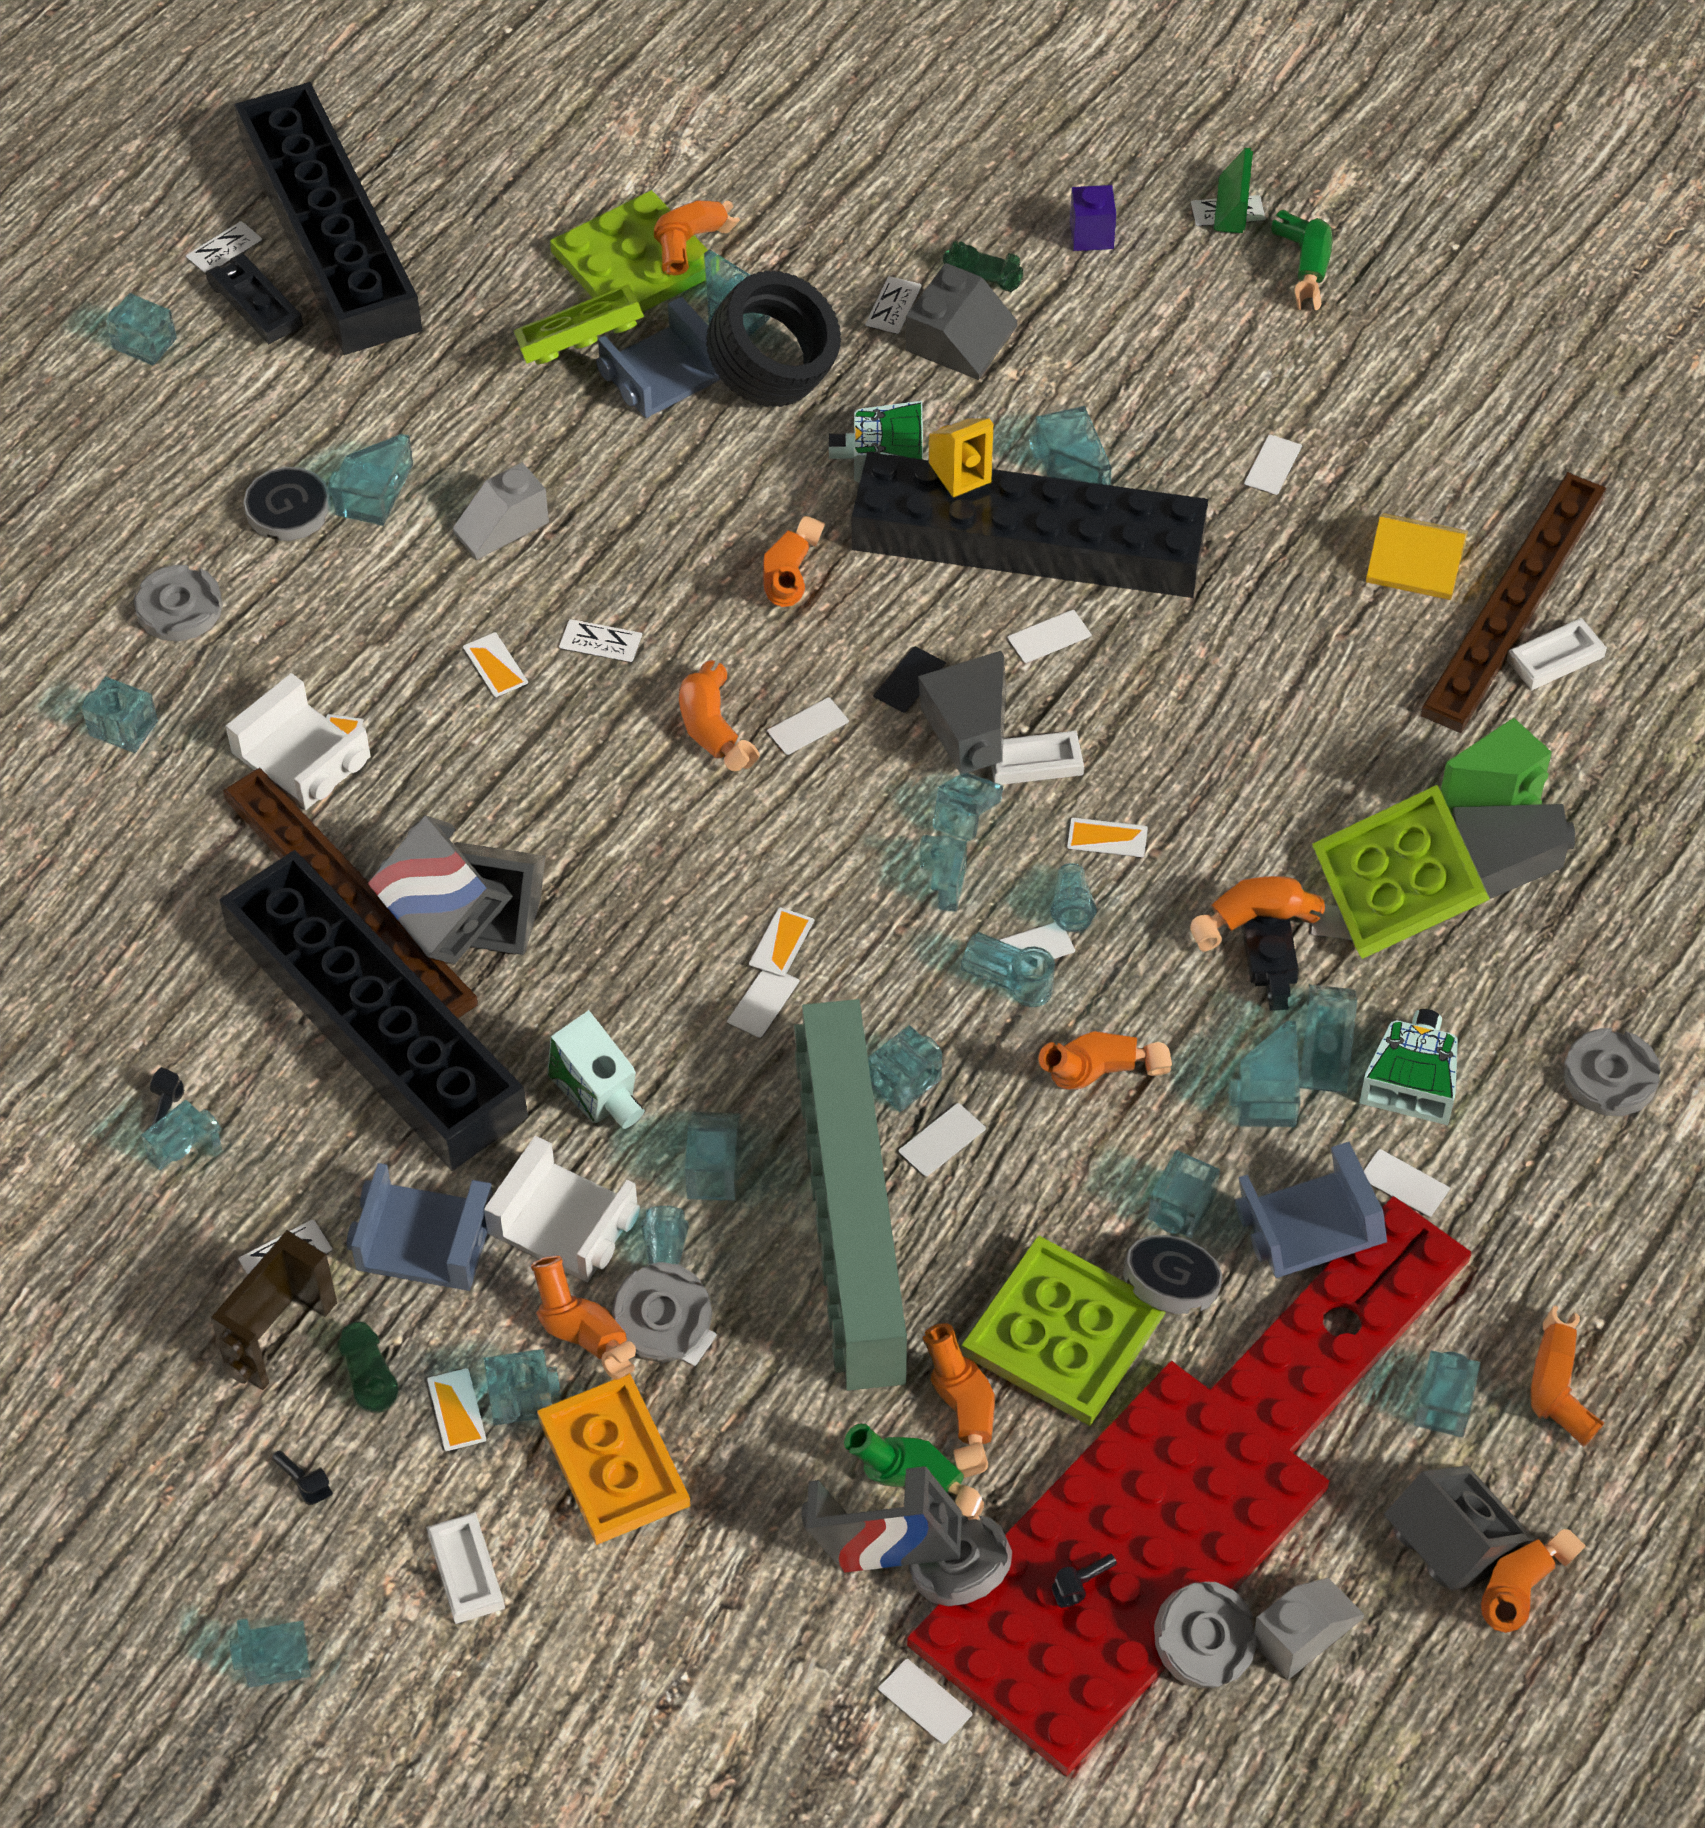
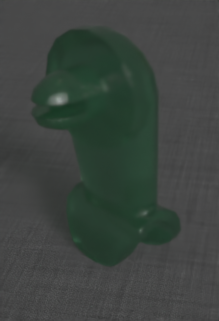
M954 241L951 244V248L943 255V265L947 263L978 275L987 282H996L1001 289L1008 292L1016 290L1024 277L1023 269L1020 267V258L1012 253H1008L1006 258L1003 259L979 252L973 246L966 245L962 241L959 243Z
M354 1322L342 1330L340 1340L338 1341V1349L341 1357L345 1356L353 1394L358 1406L369 1413H382L390 1409L397 1401L399 1395L398 1382L391 1373L377 1346L380 1344L378 1335L366 1323Z

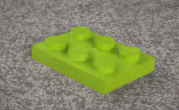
M627 284L513 331L526 364L535 361L539 365L554 360L559 356L558 351L574 345L575 349L587 347L598 340V335L613 330L614 333L627 331L636 326V320L644 317L632 289Z

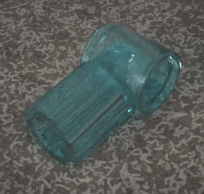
M980 932L976 935L973 934L961 960L962 971L1012 991L1015 1000L1023 1006L1039 1007L1051 999L1054 988L1055 962L1050 952L1036 946L1019 949ZM1027 976H1037L1039 978H1030Z

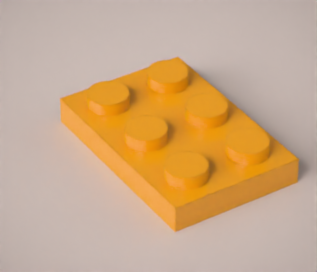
M630 1373L620 1379L611 1380L537 1410L540 1425L596 1545L690 1507L689 1494Z

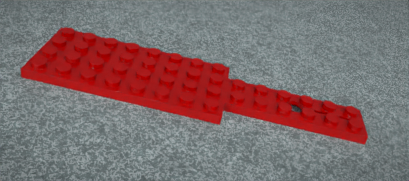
M1392 1196L1382 1207L1387 1236L1386 1243L1332 1260L1211 1390L1171 1360L1005 1534L1012 1550L1010 1569L1003 1581L986 1596L968 1604L954 1606L938 1604L907 1637V1646L1066 1777L1166 1668L1155 1646L1154 1624L1160 1606L1172 1592L1192 1583L1217 1582L1236 1591L1328 1490L1330 1480L1295 1455L1294 1452L1469 1263L1472 1253L1469 1249L1395 1196ZM1420 1236V1238L1411 1246V1244ZM1407 1250V1252L1397 1261V1259ZM1394 1264V1266L1384 1275V1273ZM1380 1279V1281L1370 1290V1288ZM1367 1293V1295L1357 1304V1302ZM1334 1308L1350 1309L1358 1315L1361 1321V1329L1355 1335L1344 1333L1334 1336L1327 1331L1323 1324L1324 1315ZM1108 1554H1112L1117 1562L1115 1566L1082 1584L1086 1597L1081 1602L1065 1608L1058 1606L1051 1588L1060 1569L1074 1567L1078 1570Z

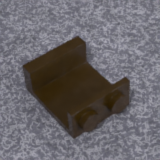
M288 1230L285 1231L211 1316L217 1338L215 1342L220 1348L224 1370L239 1383L245 1384L249 1381L262 1390L269 1384V1379L258 1340L294 1298L324 1317L338 1303L326 1253Z

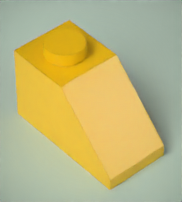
M967 418L929 433V464L952 497L991 483L994 424L990 418Z

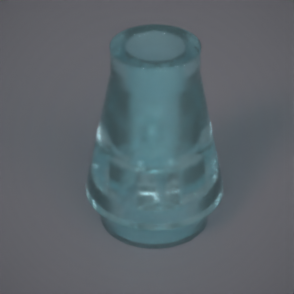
M1075 863L1065 864L1057 872L1058 880L1050 913L1061 929L1069 932H1078L1090 926L1096 915L1097 907L1087 884L1084 868Z
M655 1206L647 1209L646 1219L641 1221V1229L648 1265L658 1262L680 1265L689 1229V1222L685 1220V1212L673 1206Z

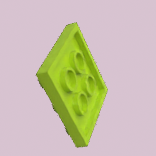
M652 190L550 240L551 253L592 298L629 284L642 312L720 273L719 261L695 235L686 242L688 270L681 275H668L666 271H662V246L654 238V227L658 219L671 210Z
M1438 785L1312 844L1356 950L1362 959L1490 900Z
M1038 1235L961 1345V1352L964 1357L971 1359L989 1371L1091 1426L1164 1317L1166 1311L1158 1310L1141 1301L1133 1293L1134 1286Z

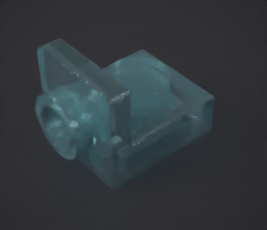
M970 773L959 774L938 787L933 828L966 841L974 839L977 834L980 814L1001 802L1004 785Z
M923 835L920 842V866L923 869L933 870L931 890L938 891V909L957 912L967 870V841L956 840L949 836Z
M184 1100L141 1134L148 1160L160 1171L172 1161H178L186 1156L192 1145L196 1142L202 1145L213 1157H216L223 1151L219 1138V1133L222 1130L217 1120L206 1109H202L199 1112L187 1100Z
M248 1618L237 1620L239 1638L230 1639L231 1658L234 1671L243 1669L249 1688L312 1677L304 1621L251 1630Z

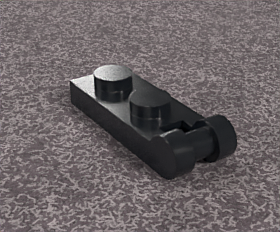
M243 253L232 257L230 264L222 268L215 266L206 271V278L211 288L216 293H221L268 345L303 327L302 314Z

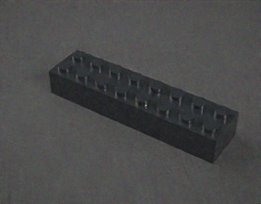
M311 82L234 104L240 140L343 354L347 355L421 332L422 324L418 296Z
M867 452L851 516L852 550L1194 598L1205 536L1209 499L992 469L991 483L952 497L929 464V460Z
M293 850L219 899L227 932L451 1171L528 1118L524 1087L296 850Z

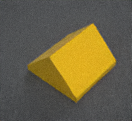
M1383 513L1379 517L1366 583L1451 600L1468 530Z

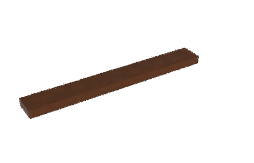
M1566 473L1422 706L1421 717L1462 733L1507 659L1508 651L1515 646L1603 501L1606 487L1572 473Z
M260 767L223 790L226 802L280 859L296 850L458 1019L478 1006L477 996L444 961L430 958L424 953L368 885V881Z

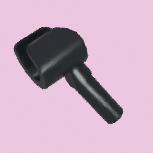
M163 1067L155 1072L150 1083V1091L161 1096L149 1132L157 1137H160L172 1103L178 1102L185 1091L178 1074Z
M281 1450L274 1453L272 1460L296 1483L307 1505L316 1504L333 1495L332 1490L328 1486L329 1480L321 1467L305 1474L303 1469L297 1466Z
M1108 1554L1078 1570L1074 1567L1060 1569L1051 1588L1058 1606L1065 1608L1081 1602L1086 1597L1082 1584L1117 1564L1115 1557L1112 1554Z

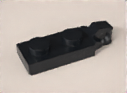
M1257 916L1241 925L1250 981L1255 983V987H1266L1270 1011L1288 1010V998L1291 996L1289 984H1297L1299 970L1290 918L1276 919Z

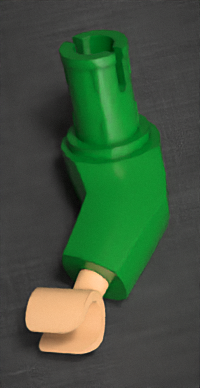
M1280 210L1276 216L1282 219L1283 223L1273 219L1271 226L1272 234L1296 242L1301 248L1298 279L1300 282L1295 286L1297 307L1301 310L1302 301L1306 298H1313L1314 310H1318L1321 306L1318 283H1322L1325 278L1333 244L1331 226L1320 218L1307 221L1290 214L1286 210Z
M862 1423L854 1425L849 1429L844 1439V1446L849 1450L850 1454L856 1456L864 1463V1471L868 1478L884 1486L905 1487L906 1469L926 1466L948 1495L956 1497L954 1502L961 1509L962 1515L967 1517L968 1520H978L984 1508V1502L980 1494L972 1487L961 1485L964 1474L929 1441L908 1437H888L882 1439L870 1429L871 1427Z

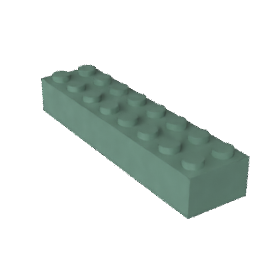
M860 999L803 1004V1024H794L795 1064L797 1079H800L801 1084L800 1102L802 1118L806 1122L805 1141L807 1158L811 1161L812 1172H810L812 1198L813 1201H816L817 1237L818 1243H821L822 1247L821 1266L824 1286H827L829 1329H832L834 1343H832L834 1370L835 1373L844 1372L847 1391L906 1385L907 1334Z

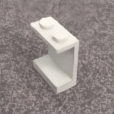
M292 673L226 725L231 753L253 770L260 767L291 800L304 810H307L316 801L326 798L339 782L350 773L360 770L367 759L371 757L366 729L359 725L349 734H346L308 705L304 682Z
M534 1136L484 1208L487 1233L538 1259L558 1255L562 1257V1265L565 1272L587 1283L597 1268L604 1269L614 1253L615 1241L623 1230L628 1232L633 1227L640 1212V1206L637 1205L635 1183L626 1180L618 1193L610 1191L554 1164L552 1143L537 1136Z

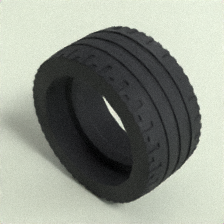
M773 270L754 273L738 283L728 293L713 314L706 335L707 353L709 354L711 365L714 367L716 374L719 375V378L731 391H734L738 396L749 400L751 403H757V405H764L766 407H783L784 405L788 406L796 403L814 390L830 371L838 356L841 346V332L835 311H833L831 304L827 302L828 300L823 297V294L817 288L796 275ZM754 312L769 315L783 323L797 338L803 352L804 364L799 366L781 364L763 355L749 339L743 325V314Z

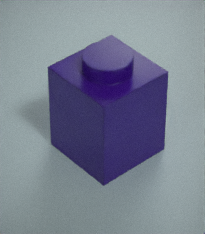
M1113 186L1072 187L1070 229L1073 251L1114 249L1116 207Z

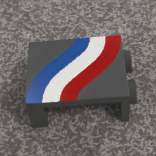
M425 815L410 828L407 837L393 854L380 864L379 870L368 882V885L428 957L456 964L513 896L503 884L482 878L450 841L449 838L456 831L451 823Z
M926 1466L906 1469L904 1507L847 1514L819 1480L809 1481L808 1500L803 1503L801 1511L803 1526L806 1532L812 1535L824 1549L825 1553L836 1562L844 1573L960 1559L962 1511Z

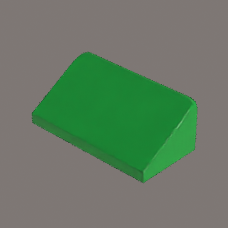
M1244 148L1219 177L1214 220L1215 231L1243 233V230L1245 231L1253 156L1251 148Z

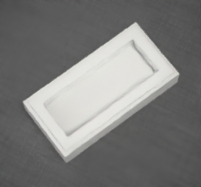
M1579 618L1509 650L1507 662L1532 691L1604 658L1607 647L1582 618Z
M1077 731L1004 739L1003 762L991 765L994 784L1003 785L1083 775L1084 763Z
M476 1512L426 1527L455 1624L505 1609L504 1600Z

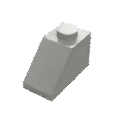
M521 462L485 481L454 525L453 533L475 560H478L549 523L546 489L527 466Z
M1329 1578L1297 1585L1257 1616L1254 1635L1257 1637L1256 1648L1289 1680L1364 1618V1613Z

